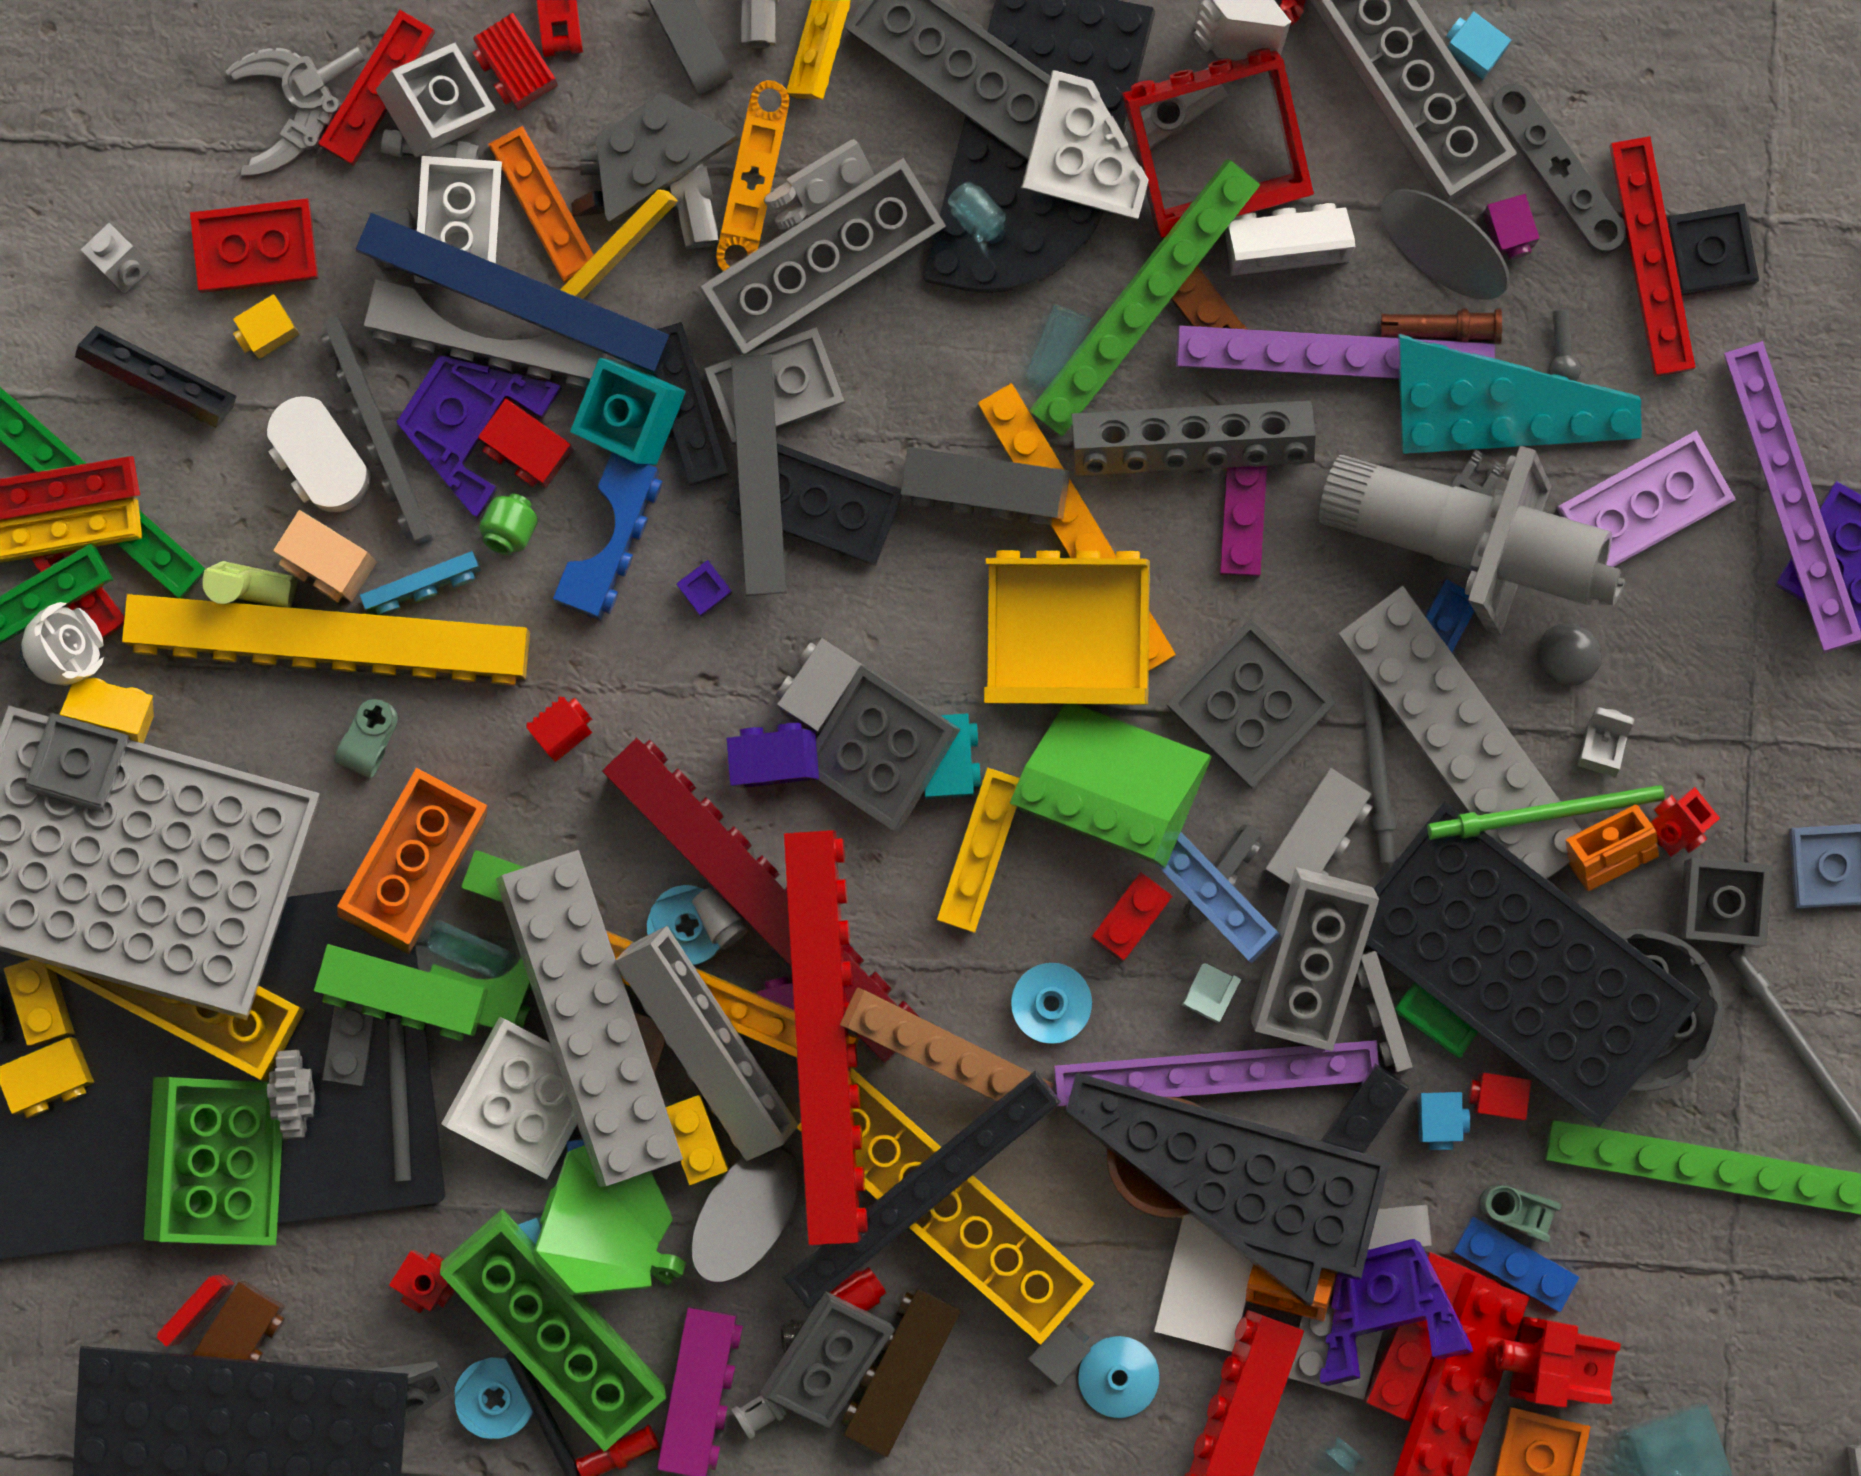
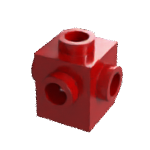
M1694 787L1678 800L1673 795H1670L1653 809L1657 816L1650 823L1656 831L1657 844L1663 847L1668 855L1672 857L1683 848L1689 854L1705 842L1707 837L1703 833L1715 824L1720 817L1696 787Z
M411 1250L389 1286L403 1294L400 1301L418 1313H421L424 1308L428 1311H433L437 1305L444 1308L455 1292L440 1275L441 1261L444 1259L433 1252H430L429 1256L426 1257L416 1250ZM424 1275L429 1277L431 1281V1286L428 1290L424 1289L421 1285V1279Z

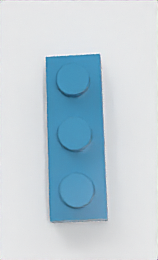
M471 551L360 594L365 610L369 614L377 612V615L385 616L399 610V603L413 597L415 602L434 597L438 594L436 588L449 583L452 584L453 588L468 584L475 580L474 574L482 570L476 555Z

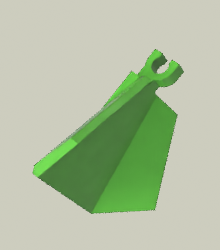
M585 1145L567 1153L557 1184L551 1189L540 1220L542 1228L533 1254L536 1261L571 1296L648 1289L652 1286L650 1274L669 1285L672 1283L674 1276L679 1278L683 1275L686 1261L679 1257L657 1252L658 1245L673 1218L652 1171L608 1186L599 1187Z

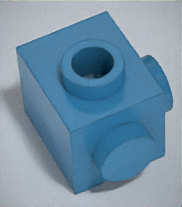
M1462 1092L1417 1094L1419 1142H1429V1150H1452L1453 1141H1464L1463 1133L1470 1132L1469 1109H1462Z

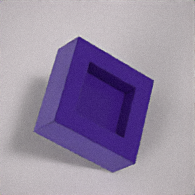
M709 560L676 583L700 617L732 594L731 589Z

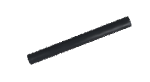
M510 1351L504 1357L564 1475L581 1476L576 1466L575 1458L531 1372Z

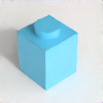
M1474 11L1467 21L1460 17L1446 35L1451 40L1447 48L1453 57L1483 80L1507 50L1511 42L1509 37Z

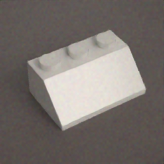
M422 156L417 231L496 263L502 162ZM414 276L415 283L434 284Z
M1334 203L1315 205L1312 207V212L1296 213L1295 208L1278 209L1272 212L1273 216L1257 218L1256 213H1247L1235 217L1225 229L1231 276L1349 262L1356 247L1346 208L1336 209Z

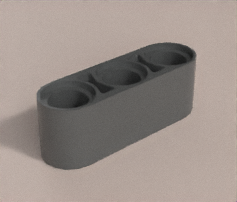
M648 0L698 96L733 78L731 70L694 0Z

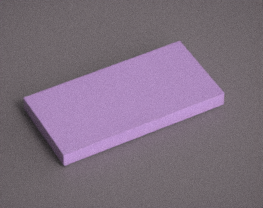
M1696 430L1557 506L1556 509L1561 517L1611 531L1612 542L1606 565L1615 567L1732 503L1736 499Z

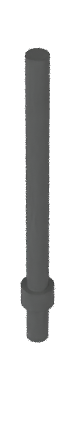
M1360 667L1375 815L1371 816L1373 832H1377L1380 863L1396 862L1393 830H1397L1396 815L1391 813L1379 693Z
M1740 946L1733 949L1726 956L1743 978V987L1750 997L1755 996L1861 1143V1115L1768 987L1771 983L1762 970L1757 972Z

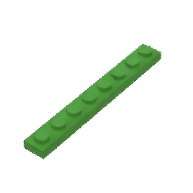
M1226 159L1029 411L1063 437L1072 425V414L1081 413L1255 193L1260 184L1234 162Z
M1551 1120L1545 1155L1546 1161L1861 1215V1173Z

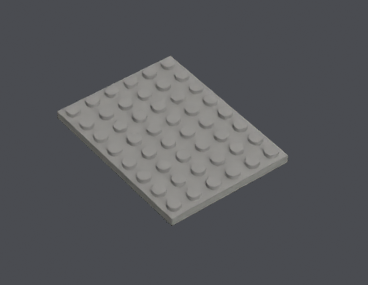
M8 706L0 728V951L247 1020L320 800V793L129 740L104 813L25 790L24 785L49 717Z

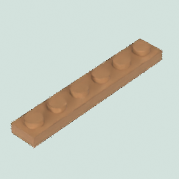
M860 988L856 989L840 1023L841 1026L994 1101L1000 1100L1031 1074V1072ZM1043 1079L1052 1089L1054 1084Z

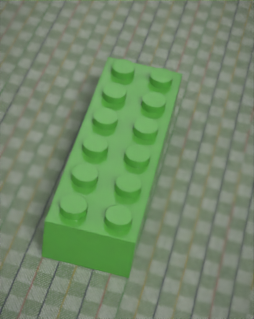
M501 1209L441 1261L440 1275L605 1452L666 1399L665 1384L583 1295L571 1296L536 1261L533 1254L536 1244Z

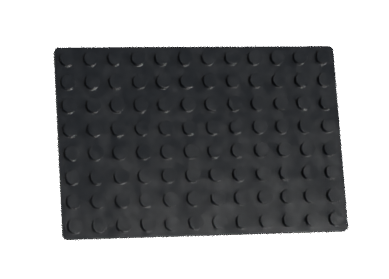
M347 889L287 897L259 983L260 987L305 1010L284 1051H300L302 1068L311 1069L313 1088L315 1090L314 1117H308L306 1120L307 1131L305 1132V1137L283 1139L282 1134L277 1224L440 1203L446 1196L426 1025L424 1030L404 1025L411 1180L395 1181L387 1019L402 1018V1016L386 1012L385 1019L375 1018L364 1086L322 1080L335 1005L322 1002L324 994L315 992L314 988L327 944L419 970L416 943L410 954H407L338 917L337 906ZM0 951V1001L2 1005L0 1008L4 1017L2 1022L5 1031H3L4 1039L0 1041V1066L63 1040L60 1039L38 1047L27 1046L3 968L30 959ZM56 973L75 1035L69 1037L77 1038L95 1083L84 1087L86 1090L85 1095L65 1103L62 1097L47 1103L49 1110L27 1119L24 1113H11L0 1086V1259L146 1241L144 1240L153 1077L266 1081L250 1075Z

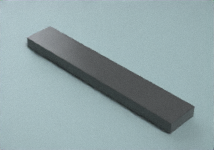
M771 354L731 357L746 596L787 594Z

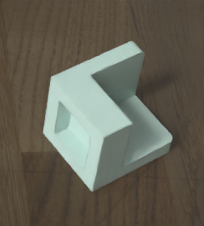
M1204 963L1201 965L1182 1006L1215 1023H1219L1241 979L1236 976H1230Z

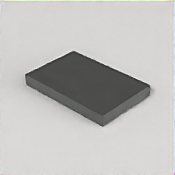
M825 1291L760 1392L765 1399L830 1429L895 1329L889 1322Z

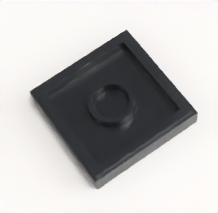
M1745 203L1666 217L1682 296L1758 283L1759 275Z

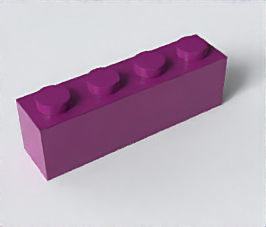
M695 1307L687 1308L657 1470L689 1476H707L708 1469L716 1471L720 1446L713 1445L716 1429L724 1430L728 1406L721 1405L723 1389L731 1390L735 1373V1366L728 1364L731 1348L739 1350L743 1325L736 1324L737 1315Z

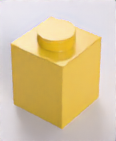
M274 294L233 318L239 330L233 333L245 353L252 350L259 359L300 335Z

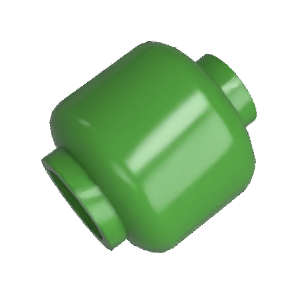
M515 493L510 494L509 497H495L479 524L480 533L484 537L483 543L491 550L502 555H511L512 552L523 551L538 524L537 515L531 509V502L527 498Z

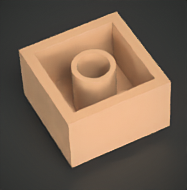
M301 510L297 512L273 550L282 558L279 565L284 570L305 582L308 576L315 580L313 586L337 603L342 597L352 603L377 563L367 551Z

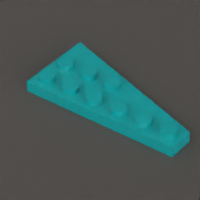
M1398 334L1401 450L1403 454L1642 438L1641 399L1637 395L1595 384L1589 385L1569 380L1564 376L1538 372L1529 367L1475 353L1469 354L1457 351L1444 345L1430 344Z

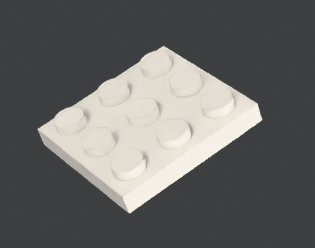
M499 1017L441 1124L527 1170L548 1179L566 1142H568L575 1129L577 1121L551 1044L514 1023Z

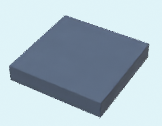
M1861 824L1790 828L1789 837L1795 909L1861 905Z

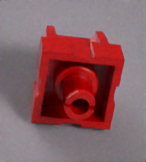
M1523 1316L1517 1342L1504 1339L1499 1341L1495 1352V1365L1497 1369L1513 1371L1509 1392L1511 1397L1564 1408L1567 1406V1399L1587 1403L1612 1404L1613 1396H1611L1610 1389L1615 1356L1620 1351L1621 1343L1578 1333L1579 1326Z

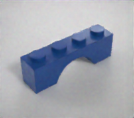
M614 452L611 453L598 489L610 502L614 510L615 529L608 545L596 556L583 561L567 562L553 597L556 604L600 621L604 612L611 613L618 596V591L613 590L619 575L626 576L633 559V554L628 553L633 538L641 539L648 518L643 516L648 501L655 503L662 487L663 481L658 479L659 471L656 467L649 464H638Z

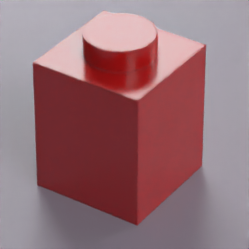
M1479 1073L1478 1081L1471 1080L1468 1104H1474L1473 1113L1526 1120L1532 1080Z

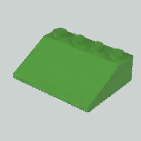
M1064 704L1025 765L1010 804L1025 814L1166 868L1212 756L1080 705Z
M153 1077L144 1240L181 1243L276 1245L283 1133L280 1131V1121L278 1119H271L267 1094V1084L269 1082Z

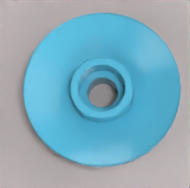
M1044 963L1029 969L1021 976L1013 990L1011 1007L1017 1025L1027 1036L1042 1043L1055 1044L1070 1040L1085 1027L1092 1010V997L1086 981L1077 971L1059 963ZM1048 996L1056 997L1059 1001L1058 1009L1052 1012L1046 1010L1043 1004L1044 999Z
M1123 1336L1105 1338L1094 1344L1090 1348L1089 1353L1082 1359L1078 1372L1079 1387L1087 1403L1097 1412L1113 1418L1130 1417L1144 1410L1155 1397L1159 1385V1369L1152 1353L1139 1341ZM1116 1370L1126 1372L1127 1381L1125 1384L1118 1386L1112 1382V1374Z

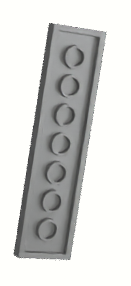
M1403 586L1336 634L1467 813L1475 812L1478 816L1561 802ZM1572 816L1486 830L1484 832L1545 879H1548L1570 862L1565 839L1582 830Z

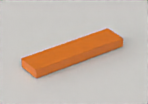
M522 125L489 143L488 146L495 159L502 162L501 170L563 283H566L594 254Z

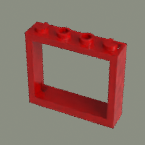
M1269 48L1256 49L1248 52L1247 58L1234 62L1231 59H1220L1208 64L1209 69L1195 73L1190 69L1177 71L1169 76L1170 80L1156 84L1153 80L1138 82L1131 86V91L1122 93L1139 166L1142 167L1149 180L1146 194L1154 227L1161 238L1166 237L1192 202L1164 209L1140 107L1268 71L1291 174L1259 182L1260 186L1236 217L1314 195L1284 60L1276 50L1270 51Z

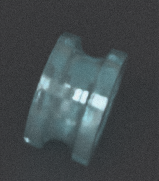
M1337 1436L1335 1438V1447L1327 1448L1325 1452L1353 1475L1356 1472L1354 1470L1357 1463L1363 1464L1365 1459Z

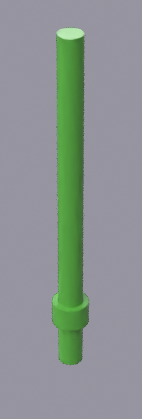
M1662 785L1478 816L1475 812L1459 814L1457 819L1430 823L1427 825L1430 840L1460 835L1461 838L1479 836L1480 831L1630 807L1635 804L1642 805L1664 801L1665 794Z

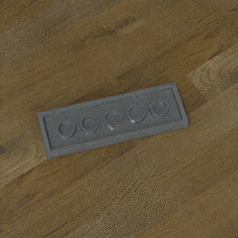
M864 0L844 27L847 32L1027 161L1029 160L1051 76L943 0Z

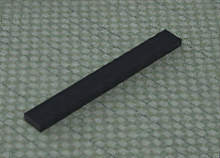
M1035 1070L866 1209L868 1231L861 1233V1240L859 1242L823 1244L785 1275L783 1279L809 1310L821 1299L825 1291L829 1293L1060 1104L1061 1100Z

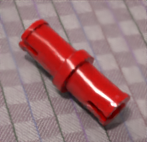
M646 1425L645 1428L617 1440L605 1452L600 1448L581 1458H576L575 1462L581 1476H600L617 1467L619 1470L627 1468L628 1462L653 1450L660 1449V1445L652 1427Z

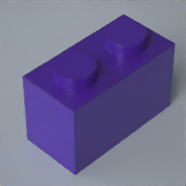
M786 723L777 725L778 732L764 733L762 727L744 728L739 730L740 736L726 738L730 786L749 788L818 780L819 770L815 731L802 729L801 723Z

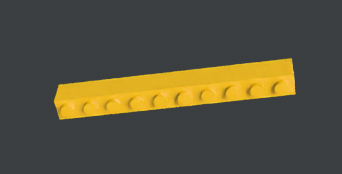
M127 594L122 642L132 646L133 653L142 655H157V649L173 650L172 656L179 658L196 659L197 652L213 653V660L236 662L237 655L251 656L253 657L252 663L261 665H276L277 659L293 660L292 666L298 668L316 669L317 662L332 663V670L356 672V666L358 665L372 667V673L380 675H396V669L412 670V676L417 678L435 679L436 672L452 673V680L476 682L477 675L492 677L491 683L515 685L516 679L526 680L530 631L525 627L239 603L219 604L214 601Z

